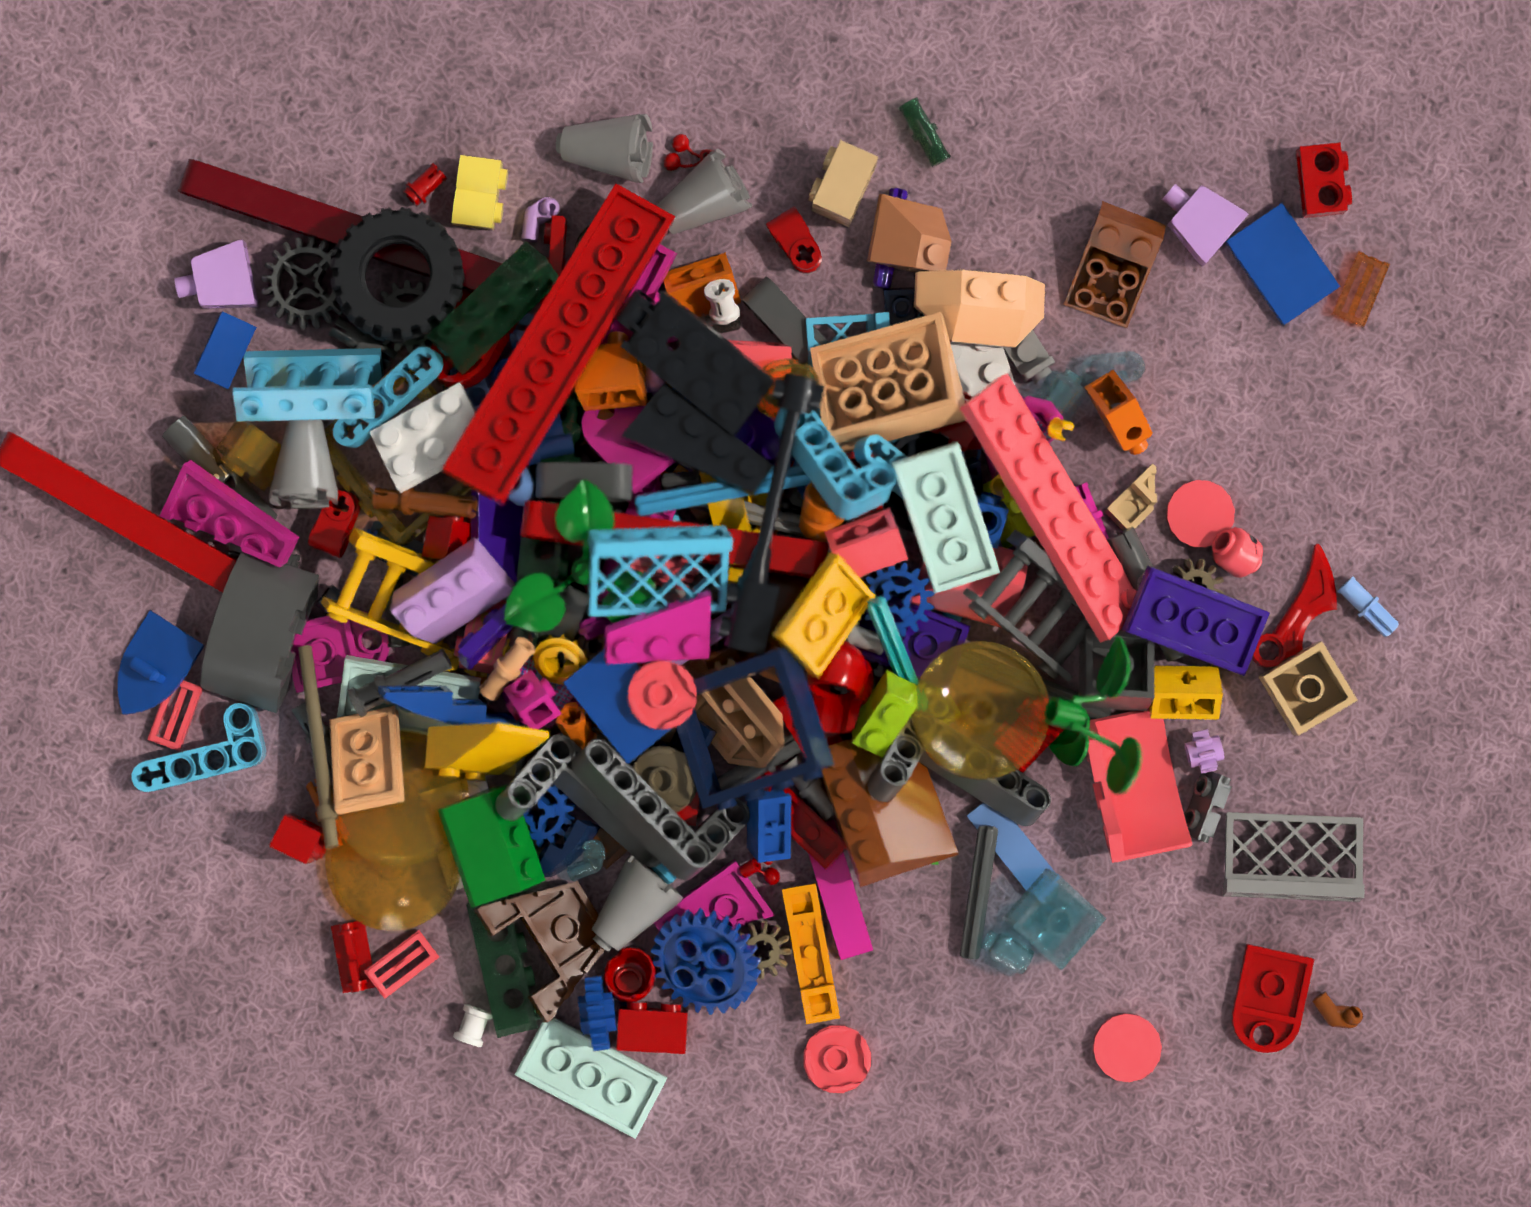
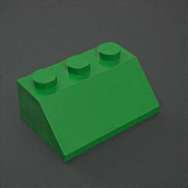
M508 784L483 790L438 809L471 908L521 892L546 881L524 815L518 820L510 821L501 817L497 812L496 799ZM513 796L515 802L520 804L519 800Z

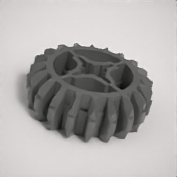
M311 236L308 239L307 247H304L302 239L297 237L295 238L296 249L292 250L291 246L284 242L282 246L287 253L282 256L278 251L274 250L272 255L278 260L277 264L265 263L264 266L273 271V274L262 275L261 280L271 283L272 286L262 289V294L266 296L274 295L266 304L269 308L280 305L275 313L277 318L284 317L288 312L286 320L288 325L293 326L298 317L301 329L307 328L308 319L312 320L314 328L317 329L320 328L319 317L321 316L324 317L328 324L333 322V318L329 314L332 309L338 315L343 314L342 309L337 305L338 302L334 291L329 296L321 285L322 279L326 274L325 271L331 266V260L335 258L337 251L334 247L327 253L329 242L323 240L319 247L316 248V239ZM303 256L322 258L318 264L315 263L308 269H301L292 262ZM284 270L290 273L294 280L293 287L289 291L290 295L286 299H284L281 291V278ZM295 272H299L303 277L306 276L307 278H311L314 275L315 280L312 281L315 283L314 287L320 291V294L307 287L301 290L300 286L303 284ZM309 296L315 297L323 303L320 307L311 310L294 308L297 302H301Z

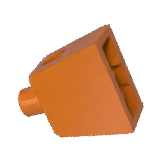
M619 331L609 333L607 344H602L598 347L578 380L575 392L584 411L646 406L648 404L644 364L621 347L625 340L628 341V336L625 333Z
M1111 370L1084 386L1107 430L1123 451L1129 450L1132 455L1144 452L1148 447L1146 439L1151 437L1153 432L1137 399L1117 373ZM1114 403H1121L1114 408L1111 407Z

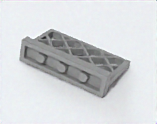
M1226 813L1223 897L1360 902L1364 899L1363 818ZM1234 821H1247L1256 830V833L1244 844L1233 834ZM1256 822H1267L1261 828L1256 824ZM1272 822L1282 823L1290 832L1278 846L1264 832ZM1289 823L1301 824L1296 829H1294ZM1306 824H1315L1325 834L1312 847L1298 833ZM1323 824L1335 826L1328 830ZM1340 825L1355 826V840L1347 848L1332 834ZM1258 835L1273 848L1261 862L1247 849V846ZM1293 836L1307 850L1295 863L1280 849ZM1327 837L1342 852L1329 865L1315 851ZM1233 842L1239 847L1235 853H1233ZM1354 845L1355 857L1349 852ZM1243 851L1256 866L1248 874H1233V859ZM1275 853L1290 866L1281 876L1272 875L1263 865ZM1309 854L1325 868L1316 877H1307L1297 867ZM1345 855L1354 864V878H1341L1331 867ZM1260 869L1265 875H1256L1253 873ZM1294 870L1298 876L1287 875ZM1328 872L1333 878L1322 876Z

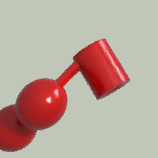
M678 134L672 140L673 149L676 152H684L687 149L692 155L700 158V161L695 164L683 165L678 154L669 153L664 158V167L669 171H675L679 167H696L713 150L704 149L699 155L690 149L688 137L684 134Z
M755 858L750 859L739 867L741 875L745 878L758 872L764 875V880L769 885H776L780 880V873L776 868L769 867L762 871L761 864ZM773 861L764 862V863H765L766 865H771Z

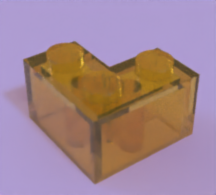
M236 420L216 448L223 455L220 461L241 477L245 472L250 474L248 480L261 490L265 491L268 486L271 488L282 444L249 421Z

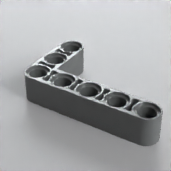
M919 710L913 712L884 756L880 758L867 784L868 791L873 798L880 802H889L906 784L917 763L920 762L1021 826L1033 825L1051 803L1050 794L1042 785L931 715Z
M554 735L542 745L496 799V809L501 817L510 821L518 820L536 804L553 783L639 862L651 868L661 864L575 775L572 769V760L582 749L565 735ZM551 751H553L554 753H556V755L558 756L559 759H557L556 757H554V755L552 754ZM532 773L539 778V781L533 777ZM513 796L520 801V804L515 802Z
M593 740L572 760V769L575 775L680 880H690L709 865L750 819L748 806L742 800L736 798V806L721 811L716 809L693 831L605 741Z

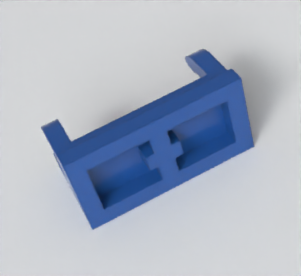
M223 311L220 312L193 374L229 389L257 327Z
M771 786V791H765V796L747 801L750 811V819L747 823V849L758 863L791 859V795L789 793L786 794L783 790L775 792L774 787Z

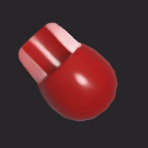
M847 641L843 642L819 678L810 676L807 673L808 686L813 693L814 704L823 732L847 733L852 731L857 723L861 705L867 702L873 690L874 671L869 661L864 658L862 651ZM831 685L850 689L851 692L849 694L832 693Z

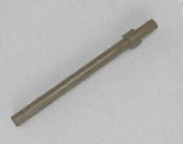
M311 645L298 647L319 800V806L316 807L318 822L322 823L325 848L330 849L339 846L336 820L339 818L334 810L313 651Z

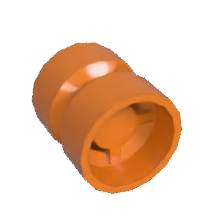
M810 482L805 489L799 527L801 532L810 540L825 543L828 542L825 531L844 525L845 519L837 517L832 512L813 483Z

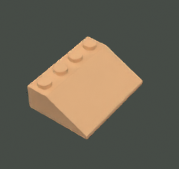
M941 312L810 348L814 377L819 380L818 384L825 385L820 406L821 421L844 453L854 451L855 443L862 437L879 435L887 441H892L966 420L960 410V407L965 404L963 390Z

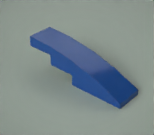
M378 686V693L384 699L416 714L452 725L500 723L519 727L520 720L516 721L510 712H486V704L480 699H453V691L447 686Z

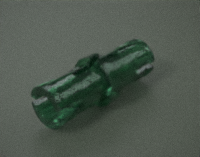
M916 97L899 107L914 133L911 137L914 142H919L931 166L935 167L949 159L951 155L948 154L936 132L938 127L935 123L930 122L919 103V99ZM917 119H918L919 122L921 123V125H922L924 131H923L922 128L920 127V125H919ZM925 133H926L927 136L929 137V139H930V141H931V143H932V146H931L930 142L928 141V139H927Z

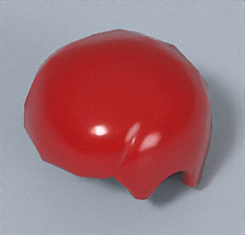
M625 947L620 949L616 956L608 960L605 966L604 983L608 992H612V996L620 1002H637L647 996L654 987L656 970L650 956L639 948Z

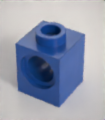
M982 492L981 496L976 495L981 513L985 511L993 512L992 519L985 526L992 548L998 549L1009 509L1001 501L1000 496L990 492Z

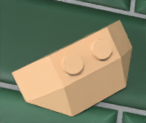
M968 270L915 272L914 307L920 313H923L924 316L941 312L950 342L1014 348L1044 318L1045 284L1027 276Z
M728 658V664L721 666L720 662L717 661L715 662V668L709 670L704 659L689 660L681 666L694 680L733 666L735 662ZM751 676L697 695L694 707L697 717L717 731L711 743L729 764L764 768L785 745L782 713Z

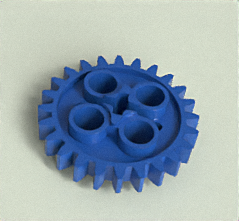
M699 908L695 915L687 909L682 916L675 914L670 922L666 921L654 938L656 944L651 949V953L656 956L652 962L654 966L660 967L656 972L655 978H665L666 981L661 988H672L674 990L671 996L672 1000L679 996L684 998V1008L692 1002L697 1013H699L703 1006H706L709 1015H712L717 1007L724 1014L730 1006L735 1010L741 1002L745 1003L758 984L756 980L761 971L756 967L760 963L761 958L752 956L757 949V945L746 944L751 935L749 933L743 935L738 933L741 927L740 923L733 927L729 926L728 915L720 921L717 920L715 910L711 912L709 917H706L702 908Z

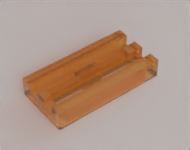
M1358 251L1331 315L1359 327H1365L1390 264ZM1361 262L1367 264L1350 308L1345 313L1342 311V308ZM1374 267L1379 268L1360 318H1357L1354 315Z

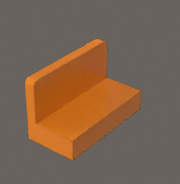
M726 253L669 270L663 280L666 292L697 317L709 314L711 305L710 301L705 297L704 289L708 283L717 279H727L733 282L735 287L734 302L736 305L741 303Z

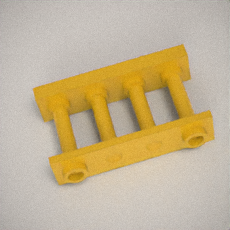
M354 527L348 540L356 548L355 553L358 555L338 600L335 601L323 596L321 603L329 611L327 615L342 623H347V620L350 619L422 647L420 651L428 656L443 648L448 657L452 658L454 652L446 643H443V640L433 644L412 636L401 623L397 625L381 619L401 572L405 573L408 568L418 572L419 575L439 561L422 557V554ZM378 556L388 560L386 565L389 567L369 612L366 613L350 607L370 560H374Z

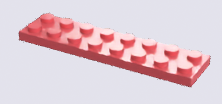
M1007 373L1001 375L962 405L960 410L1099 642L1110 640L1123 628L1137 591L1132 587L1120 561Z

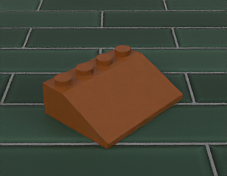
M852 739L828 746L834 765L821 769L823 775L821 778L860 887L958 855L954 839L925 765L918 762L909 780L898 794L889 802H880L871 796L867 784L881 757L853 744Z

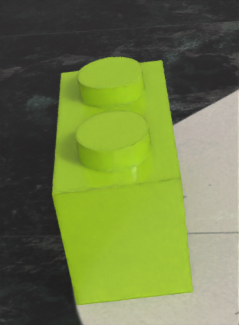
M886 670L871 692L867 702L860 708L857 723L852 730V743L883 757L918 707L916 684Z

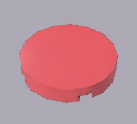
M1195 480L1183 484L1173 493L1167 504L1166 520L1170 532L1180 542L1190 547L1206 548L1212 546L1215 537L1220 532L1232 528L1235 508L1231 497L1221 486L1211 481Z
M654 661L644 665L634 674L628 687V702L632 713L642 724L653 729L668 730L681 725L691 716L696 705L697 689L692 676L682 666L671 661Z
M1122 1013L1111 1016L1094 1035L1093 1053L1095 1061L1106 1075L1117 1081L1133 1082L1141 1080L1154 1071L1160 1060L1162 1045L1159 1033L1149 1021L1139 1015Z
M829 1025L819 1029L809 1038L804 1049L803 1065L808 1078L817 1087L829 1093H845L857 1088L866 1078L871 1067V1052L866 1040L857 1030L845 1025Z

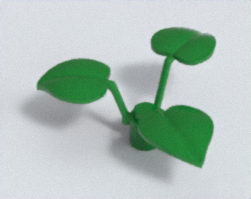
M581 480L561 501L556 511V525L562 536L573 542L583 540V554L576 557L573 561L572 574L556 588H554L552 579L545 573H534L521 579L511 591L506 602L504 617L508 624L533 632L553 629L561 622L565 613V602L558 593L562 592L573 581L583 585L589 584L590 555L588 530L613 529L614 514L609 501L602 491L590 481ZM626 571L615 579L614 585L623 593L637 579ZM636 571L640 576L643 574V572ZM598 577V583H601L602 580ZM649 578L646 582L658 591L655 582ZM641 585L629 599L634 604H644L653 594ZM609 586L605 589L610 593L604 598L602 606L610 605L619 597ZM617 615L606 617L611 622L617 623L619 621L631 618L636 615Z
M1117 635L1097 676L1096 689L1099 694L1084 697L1073 695L1071 701L1052 697L1046 705L1044 719L1047 724L1065 728L1048 747L1061 762L1068 766L1076 767L1084 760L1089 748L1088 737L1112 748L1115 754L1108 764L1106 781L1112 793L1122 795L1132 786L1139 773L1142 762L1140 744L1135 738L1128 736L1119 746L1117 743L1089 730L1090 718L1086 709L1081 706V703L1104 701L1107 696L1115 699L1126 686L1130 675V658L1123 639Z

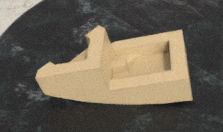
M1151 464L1104 510L1121 530L1129 527H1134L1135 529L1154 510V505L1157 503V493H1155L1156 466L1154 464Z

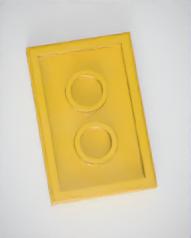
M830 552L773 635L810 676L819 678L867 609L868 601L874 598L875 595L839 554Z

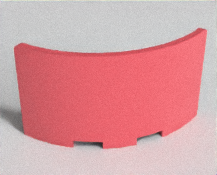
M1148 708L1147 711H1131L1090 720L1089 730L1117 743L1119 746H1121L1126 737H1133L1139 742L1142 751L1141 767L1134 783L1125 794L1116 795L1110 791L1106 781L1108 764L1115 752L1112 748L1088 737L1089 748L1086 756L1091 766L1094 784H1092L1097 808L1101 811L1104 827L1103 833L1112 863L1190 847L1192 839L1177 789L1164 719H1151Z

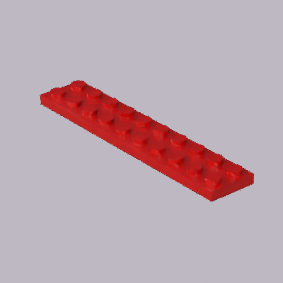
M615 183L443 466V473L502 506L505 504L615 321L616 314L627 301L675 220L674 215Z

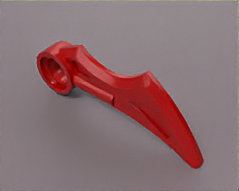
M1316 544L1314 546L1309 569L1295 600L1272 634L1261 635L1252 656L1253 661L1258 666L1272 668L1279 665L1284 659L1300 652L1303 648V636L1309 623L1316 616L1324 612L1337 610L1334 577L1321 545ZM1264 641H1271L1277 646V656L1271 661H1267L1260 656L1259 647Z

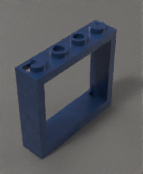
M786 648L771 651L694 679L693 681L697 689V695L776 668L806 762L721 791L694 708L691 716L681 725L677 726V731L703 809L716 805L717 811L736 806V798L744 796L747 802L766 795L765 788L773 786L775 792L795 786L794 778L802 776L804 782L823 776L821 769L834 765L803 667Z

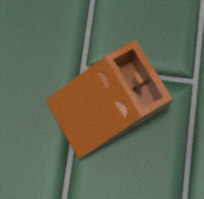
M1102 201L1063 305L1128 328L1163 241L1166 225Z

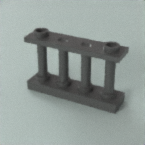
M1014 530L1007 538V541L1016 548L1012 552L1014 557L981 597L966 588L963 594L972 601L968 606L983 619L987 616L991 617L1040 659L1042 663L1039 665V668L1053 679L1059 675L1069 682L1073 676L1062 668L1061 665L1082 641L1085 630L1092 628L1086 618L1083 617L1051 657L1038 647L1071 605L1075 607L1077 603L1047 553L1029 537ZM1032 562L1039 568L1035 573L1037 575L1036 579L1005 617H1003L991 605L1024 565L1029 566ZM1056 583L1062 588L1059 592L1061 597L1030 635L1026 637L1015 625L1048 585L1052 586Z

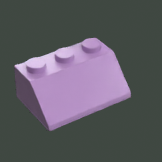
M475 537L395 590L392 597L391 612L412 636L437 644L508 597L516 584Z

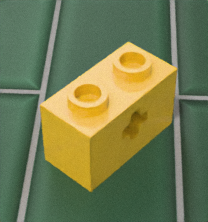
M1154 666V700L1149 706L1151 719L1219 720L1223 697L1219 667Z

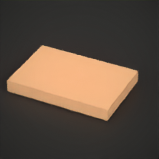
M390 706L367 711V715L363 717L357 713L329 719L334 810L337 814L340 815L403 802L404 787L397 708Z

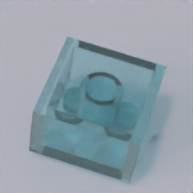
M1048 868L1042 872L1002 918L1009 927L1040 955L1061 971L1107 919L1060 875Z

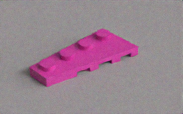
M192 460L183 464L160 513L162 518L169 521L174 518L185 523L184 527L195 532L202 530L213 535L214 540L223 544L229 542L241 547L242 552L277 567H282L288 562L299 539V536Z

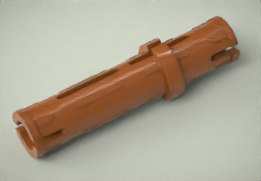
M376 487L374 489L376 494H373L372 497L374 509L402 511L404 515H412L414 512L474 518L476 513L472 512V510L477 511L478 505L476 496L414 491V488L400 493L398 490Z

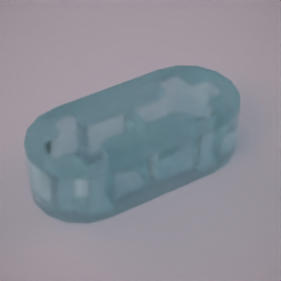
M1131 351L1089 356L1082 362L1079 374L1082 381L1087 385L1095 381L1092 375L1086 374V369L1090 368L1094 361L1097 362L1098 367H1109L1110 371L1114 370L1124 384L1137 381L1143 375L1145 363L1139 354ZM1125 358H1131L1133 364H1138V369L1134 370L1133 376L1129 377L1126 371H1115L1114 366L1123 365L1126 361Z

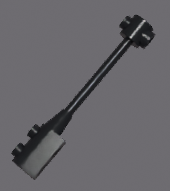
M785 373L783 379L776 378L772 398L778 400L777 407L787 409L758 541L757 545H754L741 576L738 577V582H730L726 602L732 604L730 617L722 616L718 636L725 638L723 645L760 655L765 653L779 591V584L768 582L770 560L772 557V548L770 546L800 414H811L812 411L819 412L825 385L818 384L819 380L791 373Z

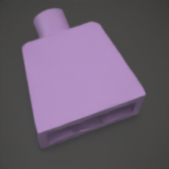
M1175 184L1162 199L1177 212L1167 224L1168 227L1202 267L1248 216L1246 211L1202 185L1190 197Z
M237 240L191 258L193 274L175 278L178 297L197 295L199 305L203 309L259 307L247 243L243 240Z

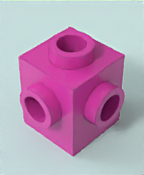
M532 669L503 689L510 699V702L505 705L516 721L522 718L530 729L539 730L562 714L552 699L557 694L546 677L539 680Z

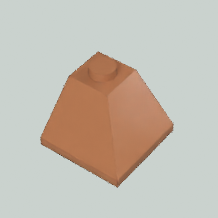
M879 194L867 261L913 273L921 271H946L951 238L942 209Z

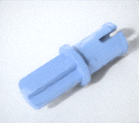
M1354 576L1337 591L1359 612L1357 614L1359 617L1364 616L1384 637L1389 636L1398 627V621L1377 602L1379 598L1377 596L1373 597L1355 580Z

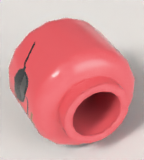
M1242 528L1226 529L1220 532L1213 541V560L1217 566L1231 576L1242 578L1256 572L1260 568L1263 546L1258 539Z

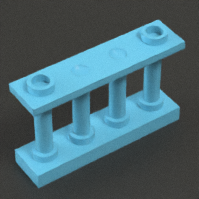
M381 348L246 351L244 354L247 388H233L237 421L374 419L375 417L371 385L378 384L384 378Z

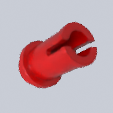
M433 163L413 183H406L407 188L403 193L415 206H418L420 203L425 204L427 202L425 198L442 182L447 180L441 170L438 171V167Z

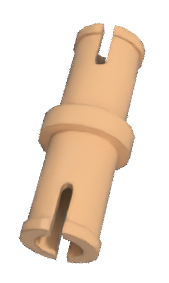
M518 637L506 655L497 659L494 663L495 669L479 687L484 697L491 701H497L503 689L510 681H515L521 674L520 668L535 652L534 645L528 639Z

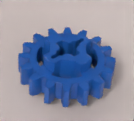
M903 563L900 570H896L895 565L888 567V572H884L883 569L876 570L878 575L876 579L869 576L866 578V581L871 585L870 590L874 595L878 586L881 585L884 590L883 597L886 599L887 604L892 599L891 592L893 590L897 593H906L911 590V593L907 594L906 598L903 599V608L900 609L897 605L888 606L890 612L899 614L904 621L895 623L901 637L906 636V627L909 626L917 632L919 630L916 623L918 620L923 622L929 621V618L924 614L925 609H934V605L927 603V598L935 595L934 591L925 590V586L930 582L929 578L920 581L918 576L921 570L916 568L912 573L908 572V563ZM903 576L910 579L912 583L906 587L896 585L891 577ZM920 593V606L916 614H914L911 609L912 599ZM869 613L865 616L866 621L872 620Z
M532 773L533 777L539 781V778ZM553 783L547 791L556 800H553L545 792L536 802L538 808L544 809L545 812L538 816V812L532 811L530 808L524 814L526 823L530 826L531 838L536 840L538 848L543 847L546 838L550 843H556L558 841L556 832L564 836L567 831L564 824H572L575 819L568 812L574 810L576 804L567 803L566 799L568 796ZM559 816L556 825L547 830L549 825L548 819Z
M602 976L586 977V993L584 996H578L581 1031L583 1035L590 1034L593 1051L610 1050L609 1033L610 1031H617L614 997L612 992L605 993Z

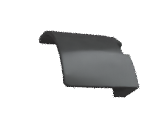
M241 552L226 583L215 613L206 645L200 686L205 690L277 713L290 689L292 668L296 653L291 651L295 635H302L310 612L318 598L319 575L287 564L277 567Z

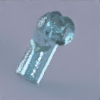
M593 839L584 842L581 848L584 849L583 860L567 867L568 876L572 881H577L602 869L605 848L599 840Z

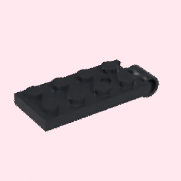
M635 289L615 316L623 326L634 332L630 340H625L621 347L733 436L736 435L773 387L776 378L667 292L661 291L657 296L660 300L656 303L647 294ZM671 337H676L679 340L680 345L677 350H671L668 347V340Z

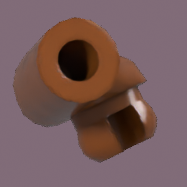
M1326 991L1312 1000L1320 1014L1331 1027L1350 1029L1356 1027L1363 1019V1013L1360 1008L1356 1006H1336Z

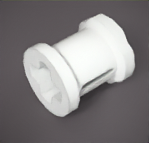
M717 279L708 283L704 289V294L711 305L709 311L710 319L719 325H726L737 320L740 316V309L734 302L735 287L733 282L727 279Z
M464 1004L463 1010L465 1014L459 1031L454 1032L453 1037L467 1044L482 1047L483 1041L481 1038L487 1021L492 1019L493 1014L478 1007Z

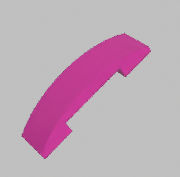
M834 819L826 821L837 832ZM844 852L827 870L809 854L840 960L873 951Z

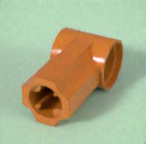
M577 702L566 703L560 710L562 714L556 717V723L563 735L570 738L583 749L591 740L597 738V734L591 729L598 726L595 723L592 724L587 712L579 707Z

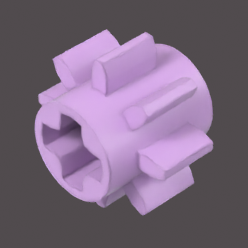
M1208 729L1193 732L1191 736L1192 741L1185 743V751L1190 767L1199 766L1201 774L1217 770V761L1225 759L1219 735L1210 737Z

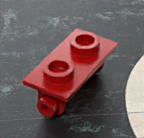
M365 920L331 926L342 992L353 993L375 988L364 972L373 964Z

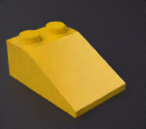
M500 723L428 727L425 768L439 770V776L458 778L461 773L465 774V780L483 782L488 775H501L546 741L549 737V731Z

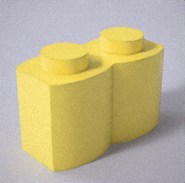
M460 155L451 223L453 225L494 230L495 223L501 224L503 203H498L500 189H506L508 169H502L503 163L501 160Z

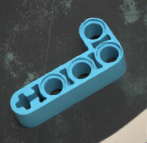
M783 408L778 409L774 421V428L780 438L787 409ZM814 411L811 414H800L792 455L832 512L841 519L850 520L884 504L888 500L896 480L894 468L888 463L877 461L856 470ZM807 442H811V443L815 444L816 446H812V445L808 444ZM826 469H831V470H833L835 473L829 472V471H827ZM844 495L850 496L853 499H848Z
M235 703L225 710L223 717L228 741L137 764L131 774L134 786L143 792L157 791L259 765L265 759L266 745L256 709L246 703ZM240 708L246 710L249 714V722L244 728L237 727L233 722V715ZM246 742H251L257 747V756L250 762L241 755V748ZM214 750L220 751L224 756L223 766L218 770L210 767L208 763V756ZM181 758L186 759L191 766V771L185 778L179 777L175 772V764ZM146 767L151 772L165 769L167 776L152 779V786L149 781L142 780V775L147 773Z

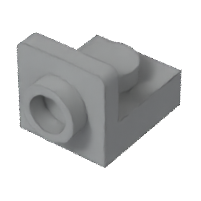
M1033 330L1016 347H1003L1024 382L1032 378L1034 383H1037L1052 373L1049 367L1055 363V360L1052 356L1048 355Z

